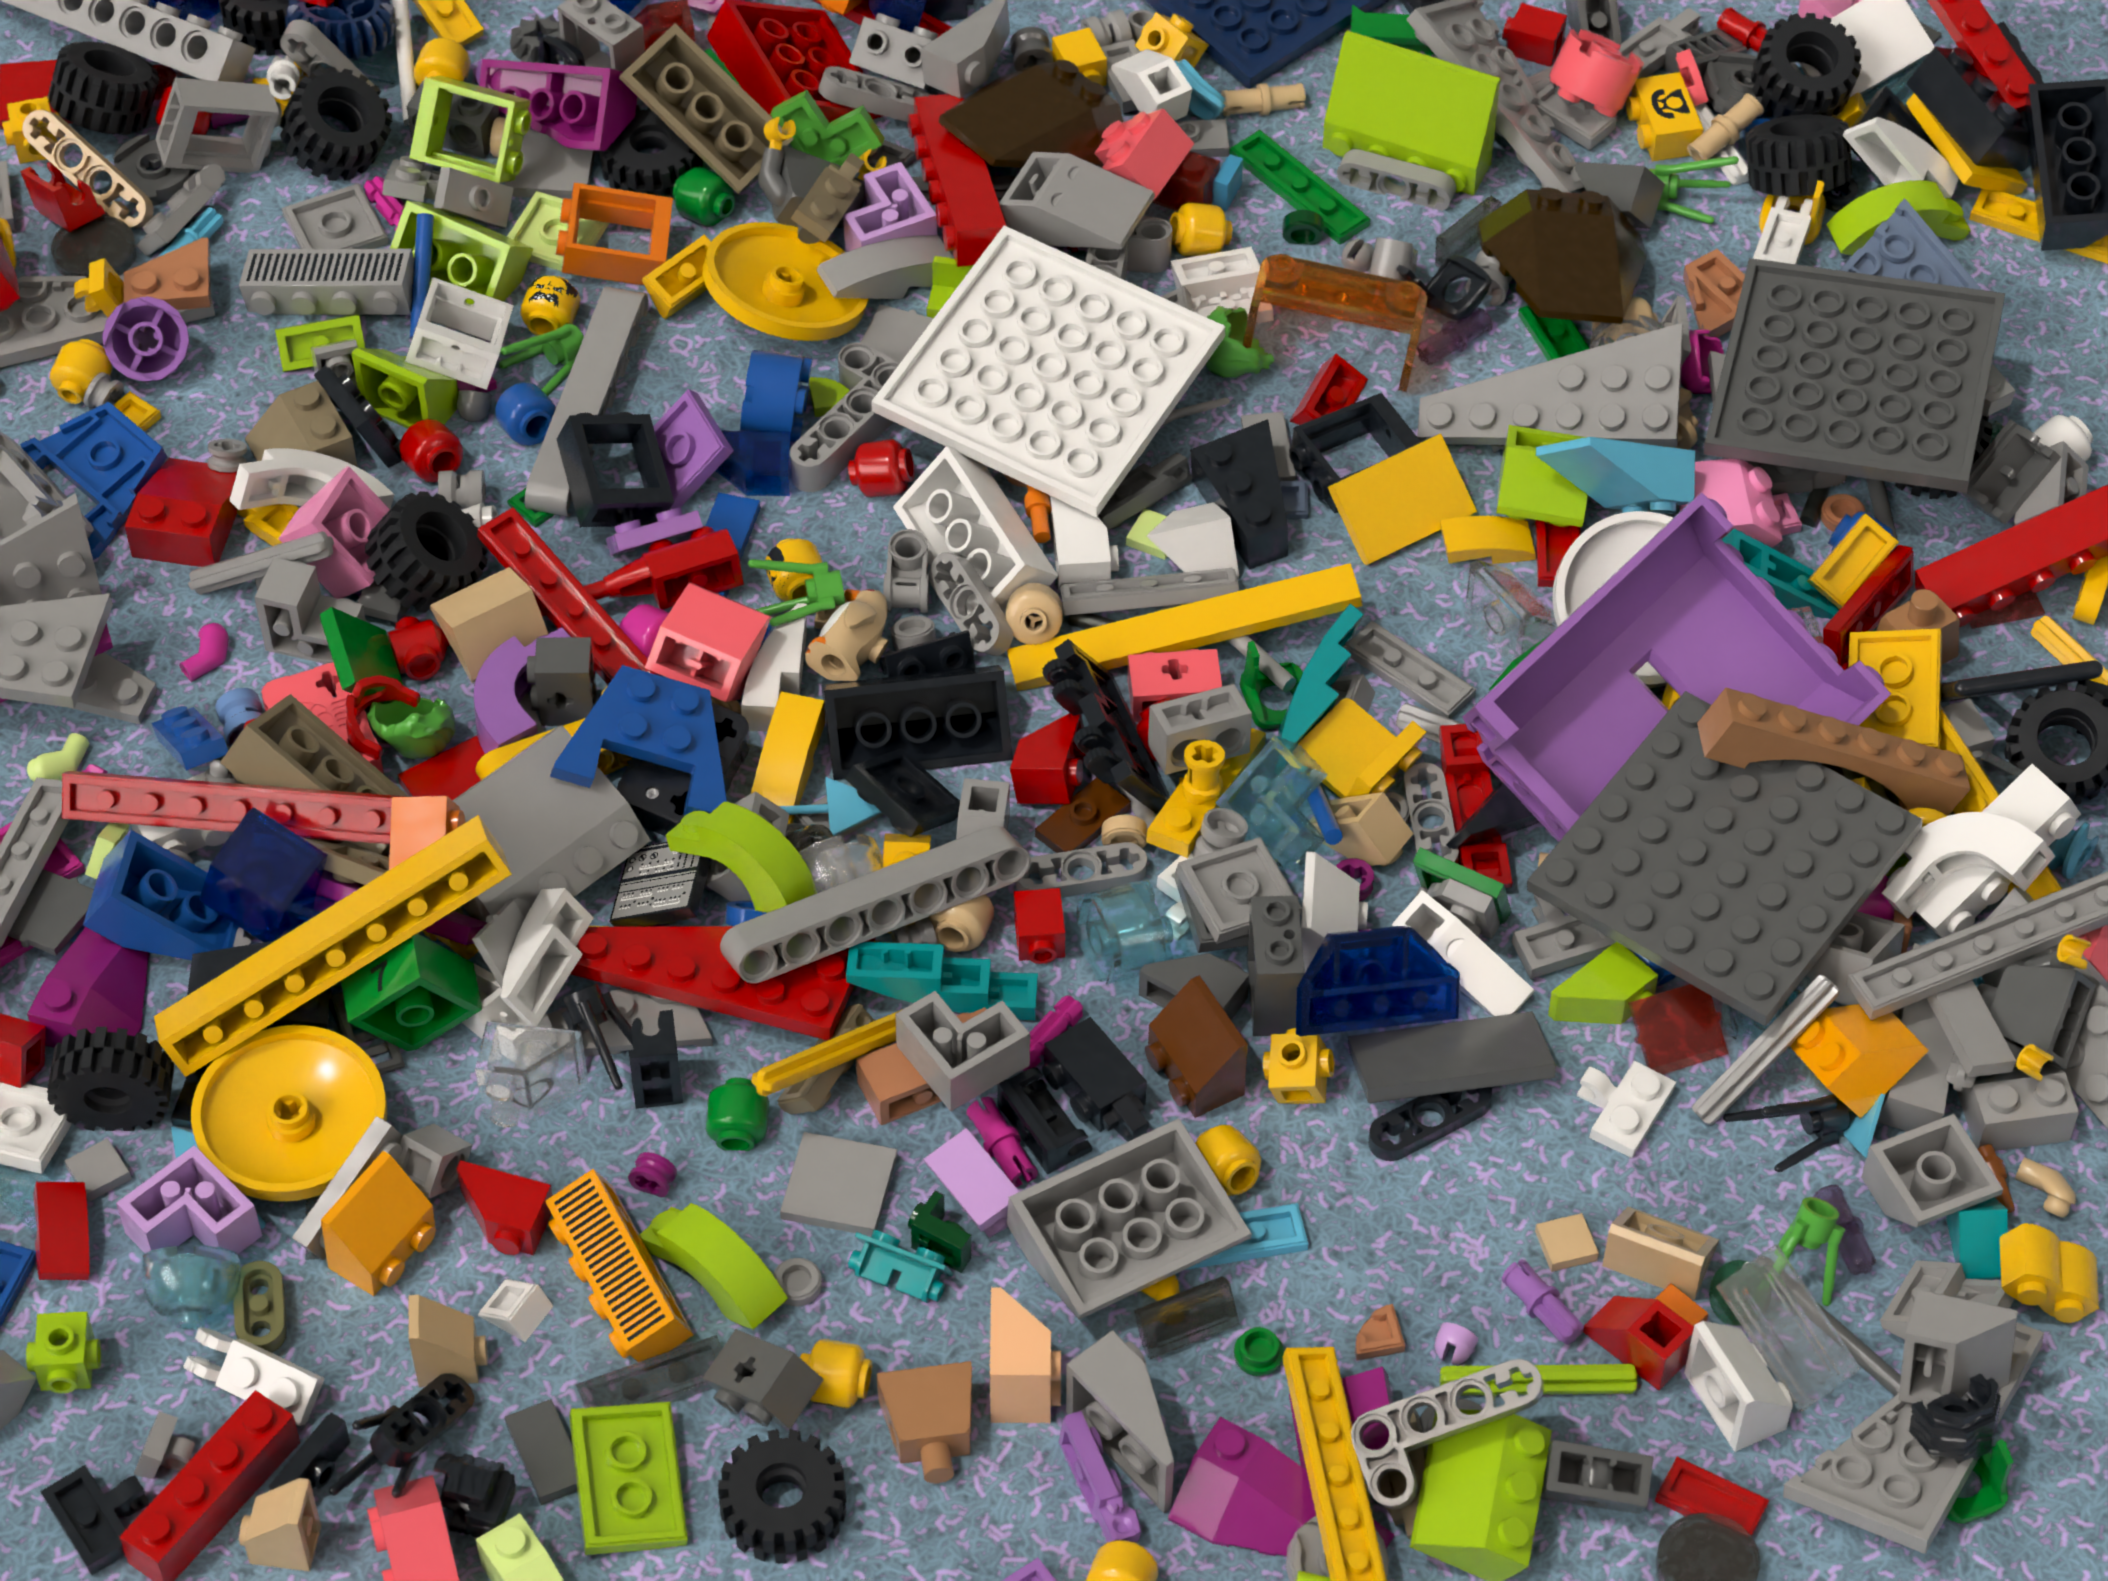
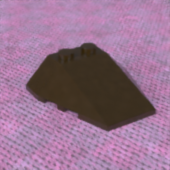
M1067 60L1039 64L999 77L941 114L938 120L942 126L991 166L1023 168L1032 152L1069 153L1102 168L1104 164L1094 154L1104 140L1101 136L1112 123L1116 121L1123 123L1124 121L1119 103L1106 93L1105 88L1089 80L1078 71L1079 69L1074 63Z
M1550 187L1541 188L1540 190L1526 189L1480 220L1477 226L1482 251L1487 257L1494 255L1500 262L1498 270L1504 277L1511 275L1517 282L1516 291L1538 317L1614 324L1623 323L1632 300L1633 291L1637 287L1640 273L1644 269L1647 255L1641 235L1609 196H1603L1594 191H1584L1581 193L1561 192Z

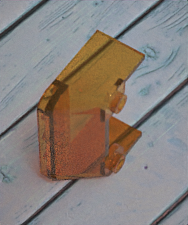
M1286 254L1271 255L1262 261L1250 305L1243 346L1252 348L1263 303L1410 334L1398 389L1407 392L1427 303V295L1421 287L1410 281H1401L1295 258Z

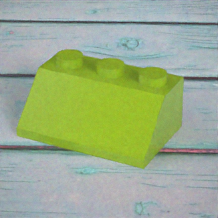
M406 200L390 249H411L414 257L417 214L426 213L433 215L430 284L434 277L504 302L522 282L533 251L532 247L463 217L435 209L431 203ZM470 298L465 300L468 304H474V301Z
M1459 1409L1463 1414L1466 1415H1475L1482 1411L1472 1409ZM1436 1411L1434 1414L1432 1429L1436 1425L1438 1419ZM1512 1414L1429 1444L1410 1548L1486 1581H1504L1528 1568L1552 1430L1517 1414Z

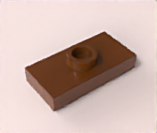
M1096 777L1072 797L1070 804L1061 806L1036 827L1035 837L1056 853L1084 849L1102 834V824L1106 819L1116 815H1124L1131 809V801L1109 784L1102 782Z

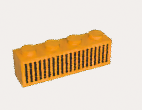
M590 1170L545 1201L554 1217L548 1224L559 1242L564 1246L569 1245L573 1256L568 1258L569 1264L583 1283L588 1281L594 1293L589 1295L588 1299L600 1318L604 1321L609 1320L614 1331L609 1333L608 1336L617 1352L624 1359L631 1356L642 1366L658 1360L694 1335L615 1189L596 1170Z

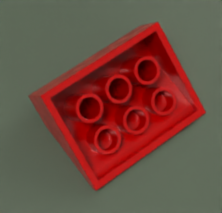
M724 0L706 37L718 58L739 82L740 87L769 115L773 107L805 90H808L829 123L856 109L831 102L824 98L818 90L824 71L828 67H841L864 74L861 67L849 63L852 53L825 10ZM868 112L873 120L883 117L882 115Z

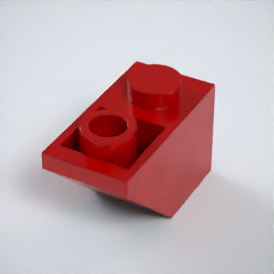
M1069 713L1019 740L1010 766L1017 804H1070L1075 786H1080L1083 780V757L1085 754L1076 747L1073 740L1075 732L1084 727L1082 714L1073 716Z
M1613 1296L1583 1326V1333L1622 1363L1634 1365L1637 1374L1657 1390H1660L1686 1364L1694 1326L1658 1299Z

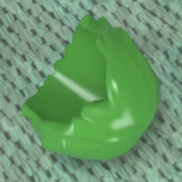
M1217 306L1206 317L1225 326L1224 339L1205 364L1211 373L1223 378L1239 377L1247 373L1258 374L1261 372V369H1269V366L1274 363L1272 354L1264 352V348L1259 347V340L1253 338L1254 333L1250 329L1247 321V312L1244 308L1239 307L1234 310Z
M421 698L417 707H412L398 700H390L387 704L372 702L370 713L367 714V718L375 733L391 745L400 755L412 760L438 755V752H442L446 748V744H449L456 731L453 709L446 703L445 699L437 698L433 702L431 699Z

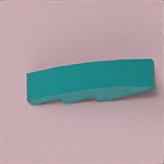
M1351 604L1347 606L1323 637L1294 691L1279 728L1270 764V769L1276 773L1293 756L1295 746L1333 709L1339 693L1333 690L1331 686L1342 675L1352 655L1343 647L1354 636L1364 615Z
M862 942L849 948L846 972L847 983L911 1003H915L936 991L953 1012L972 1013L985 1007L989 1009L1003 1001L1017 1019L1036 1021L1038 973L991 972V959L944 957V945Z

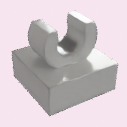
M161 1411L158 1412L133 1475L154 1479L160 1464L165 1468L181 1470L189 1462L195 1443L183 1437L172 1436L178 1420L177 1417Z

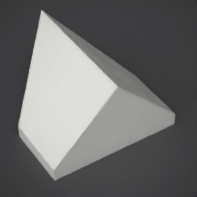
M1214 502L1172 511L1147 535L1183 572L1233 568L1237 578H1239L1231 518Z

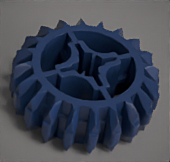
M289 0V7L285 16L286 28L294 20L310 22L347 58L359 60L360 56L363 55L368 57L374 56V51L380 52L385 50V45L392 43V35H394V27H396L395 13H393V6L390 0H335L328 7L299 0Z

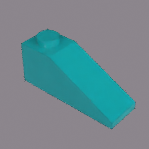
M1735 528L1721 539L1724 543L1734 546L1744 558V564L1756 577L1765 579L1773 587L1775 597L1787 610H1792L1798 615L1832 619L1840 610L1807 582L1815 570Z

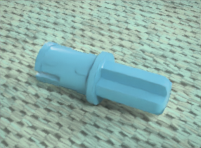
M212 207L206 208L188 228H182L176 234L174 241L159 256L200 238L208 237L209 239L223 224V216Z

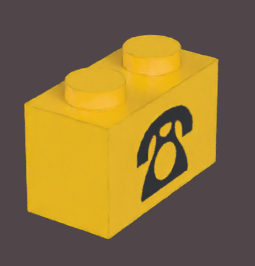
M1681 73L1637 78L1632 88L1631 96L1626 100V112L1630 121L1636 120L1637 139L1640 148H1647L1652 162L1690 156L1687 147L1702 135L1703 126Z

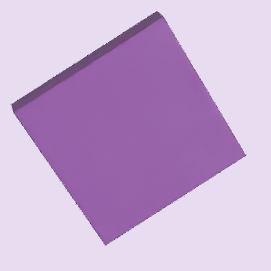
M689 389L653 426L674 499L672 509L682 507L733 452L732 447L699 394Z

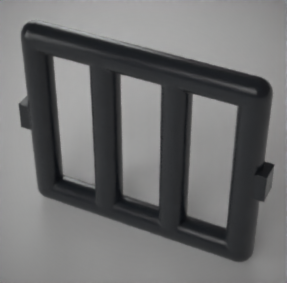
M2092 660L1942 683L1941 702L2095 679L2101 676L2103 667L2100 662Z

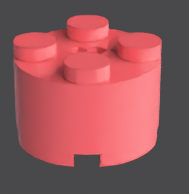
M1571 29L1549 76L1550 81L1560 87L1557 94L1573 103H1579L1583 99L1594 104L1593 108L1601 114L1615 117L1618 110L1623 108L1644 63L1633 52L1630 53L1629 58L1623 56L1619 51L1621 45L1606 37L1580 29L1577 35L1576 31Z

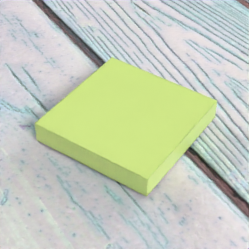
M536 191L507 237L533 248L529 262L562 271L564 256L556 255L559 230L567 231V224L560 223L563 199ZM580 218L577 244L596 246L609 223Z

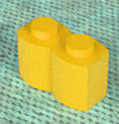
M2023 1223L2000 1236L2001 1287L2006 1294L2017 1299L2022 1304L2030 1306L2039 1305L2045 1313L2064 1323L2078 1322L2099 1309L2097 1258L2089 1249L2072 1242L2060 1241L2058 1236L2050 1230L2028 1223Z

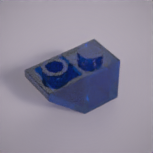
M722 431L733 452L715 470L746 496H790V431Z

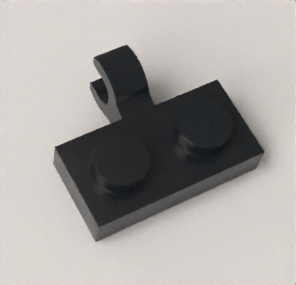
M86 1465L40 1491L91 1576L125 1556L119 1536L126 1529L119 1517H129L150 1504L145 1495L144 1488L135 1475L123 1480L115 1488L103 1494Z

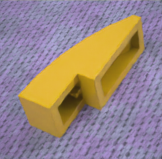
M781 691L764 741L751 793L756 791L777 806L800 804L814 766L813 756L826 723L824 700ZM789 815L786 835L789 834L794 815Z

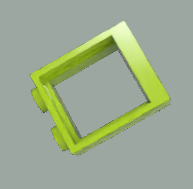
M444 76L425 77L409 158L440 167L453 168L497 183L514 181L515 176L520 173L523 165L524 155L521 152L523 137L528 133L531 126L532 114L529 111L531 100ZM453 94L508 108L497 165L442 150Z

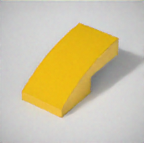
M1465 516L1440 520L1449 564L1491 556L1492 564L1536 559L1528 521L1516 520L1503 516Z

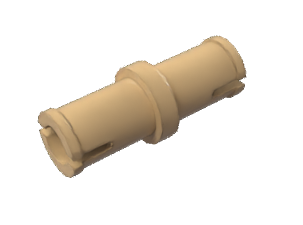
M1267 83L1257 84L1256 88L1222 90L1221 95L1225 97V108L1222 111L1224 116L1259 112L1260 116L1269 115L1270 111L1304 109L1305 103L1301 102L1305 101V90L1302 83L1268 87Z
M1746 93L1724 115L1718 114L1712 119V126L1693 143L1688 145L1687 150L1690 156L1695 161L1708 160L1727 144L1733 145L1739 140V133L1763 114L1764 109L1760 102L1753 95Z

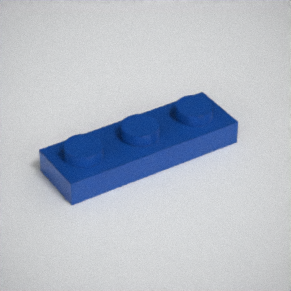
M186 706L172 708L161 715V720L151 723L158 741L185 770L225 756L228 752L224 737L194 707L189 709Z

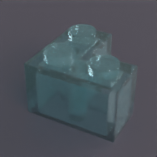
M1275 735L1215 803L1220 808H1226L1239 813L1248 824L1246 837L1249 840L1261 837L1277 866L1295 871L1305 863L1306 852H1315L1325 841L1319 830L1298 808L1328 774L1301 745Z

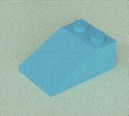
M1586 437L1536 447V456L1604 508L1622 510V513L1634 511L1649 512L1650 510V512L1670 514L1676 513V506L1689 504L1694 499V450L1597 437Z

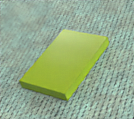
M671 1402L570 1409L569 1419L585 1555L644 1551L687 1545L688 1538Z

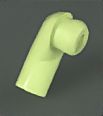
M71 733L61 751L41 754L30 760L27 765L29 778L32 781H35L36 778L62 780V773L77 771L89 747L88 739L83 735Z

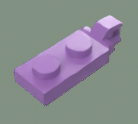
M1082 1411L1065 1415L1059 1444L1095 1523H1099L1107 1542L1116 1540L1139 1542L1141 1529L1136 1511L1123 1505L1119 1477L1114 1469L1108 1470L1102 1458L1103 1446L1098 1431L1095 1427H1088Z

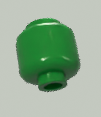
M703 167L693 168L682 174L674 185L673 199L678 213L706 227L714 226L724 218L729 217L734 210V190L713 171Z
M739 1077L728 1079L724 1085L717 1086L709 1094L706 1112V1133L722 1150L750 1151L754 1148V1144L765 1139L768 1130L770 1103L768 1096L759 1095L756 1087L749 1079Z

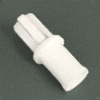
M278 55L274 57L272 64L267 70L270 93L278 99L290 98L292 96L291 91L294 92L299 82V70L288 55L284 59Z

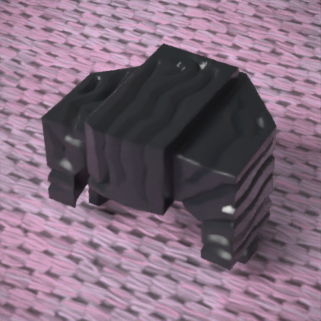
M1981 1373L1970 1378L1969 1391L1962 1398H1958L1955 1393L1946 1394L1928 1403L1927 1409L1923 1404V1400L1912 1404L1911 1412L1913 1415L1911 1416L1909 1432L1928 1454L1951 1458L1959 1464L1970 1458L1975 1460L1991 1452L1997 1430L2001 1395L1998 1393V1383L1993 1378L1987 1381Z
M444 1453L437 1459L434 1471L445 1474L440 1497L441 1505L452 1510L454 1513L449 1523L450 1531L460 1534L464 1533L465 1535L471 1534L473 1537L479 1538L504 1523L516 1493L515 1476L510 1474V1471L505 1470L504 1463L488 1461L480 1457L474 1458L473 1455L469 1454L456 1456Z

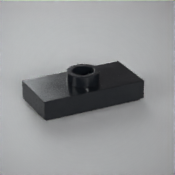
M332 1412L329 1415L327 1414L269 1485V1490H273L298 1478L309 1479L312 1489L314 1487L317 1489L324 1487L334 1472V1462L350 1444L345 1420Z

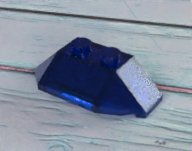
M1407 925L1327 933L1297 986L1296 1035L1310 1036L1459 1019L1460 972L1450 963H1447L1436 949L1418 932Z

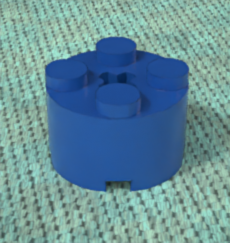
M752 350L745 384L747 386L745 400H743L740 433L796 442L801 437L804 418L796 416L797 414L803 415V411L806 412L810 386H804L802 382L809 383L813 358L764 350Z

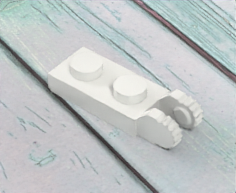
M1779 196L1775 207H1771L1753 259L1797 265L1810 230L1813 200L1805 199L1801 205L1800 213L1788 211L1790 206L1789 197Z
M205 1327L198 1329L195 1340H198V1342H201L206 1347L228 1354L222 1367L210 1363V1361L202 1357L187 1356L183 1366L187 1371L203 1379L216 1382L215 1386L244 1400L257 1390L293 1414L296 1425L302 1426L307 1423L324 1382L323 1377L243 1339H233Z

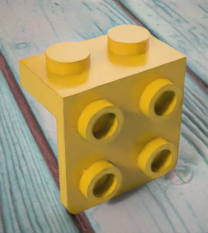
M1344 698L1295 746L1293 757L1308 771L1314 773L1324 785L1340 798L1379 792L1386 794L1395 782L1393 776L1400 769L1406 773L1422 755L1423 752L1418 746L1426 731L1412 721L1396 737L1352 699Z

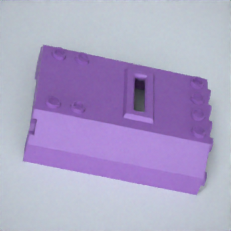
M1703 493L1699 494L1463 716L1467 728L1474 733L1478 731L1483 741L1477 747L1482 761L1558 842L1669 711L1635 674L1647 661L1680 697L1687 691L1712 705L1727 687L1782 704L1793 705L1799 709L1823 716L1834 717L1837 720L1858 726L1891 695L1884 686V680L1881 675L1872 667L1865 666L1860 660L1846 670H1843L1837 663L1838 660L1835 653L1827 645L1818 643L1806 630L1804 620L1796 612L1787 610L1775 597L1773 587L1765 579L1756 577L1744 564L1743 556L1734 546L1724 543L1720 539L1733 525L1727 519L1724 508L1717 501L1708 499Z

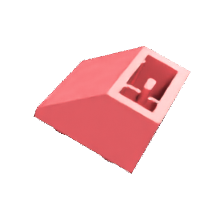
M688 583L661 624L645 668L669 679L710 690L711 696L721 701L740 700L752 664L758 654L772 616L693 583Z

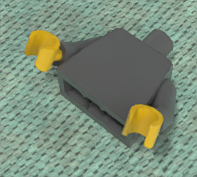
M778 116L769 120L764 126V135L770 142L769 148H764L758 177L759 186L771 203L774 219L780 224L798 227V238L800 241L806 244H815L820 239L790 218L822 171L831 162L786 145L782 147L783 141L794 136L796 124L793 120L786 121L783 124L781 134L778 130ZM872 149L859 156L864 163L858 171V178L854 177V179L862 185L845 214L863 207L865 202L864 175L885 168L887 162L885 156L878 160L875 168H872L867 161ZM843 217L841 218V220L835 228L844 227Z
M2068 934L2062 938L2056 951L2028 960L2023 966L2010 965L2005 968L1998 987L1983 983L1977 987L2016 1059L2013 1068L2015 1071L2025 1073L2040 1082L2044 1077L2040 1074V1070L2045 1062L2066 1070L2096 988L2094 983L2077 970H2074V968L2082 970L2087 968L2088 962L2082 959V954L2086 948L2091 947L2092 942Z

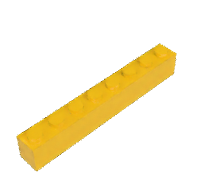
M477 815L155 1015L154 1021L159 1044L183 1075L187 1077L512 875L503 849L480 816Z

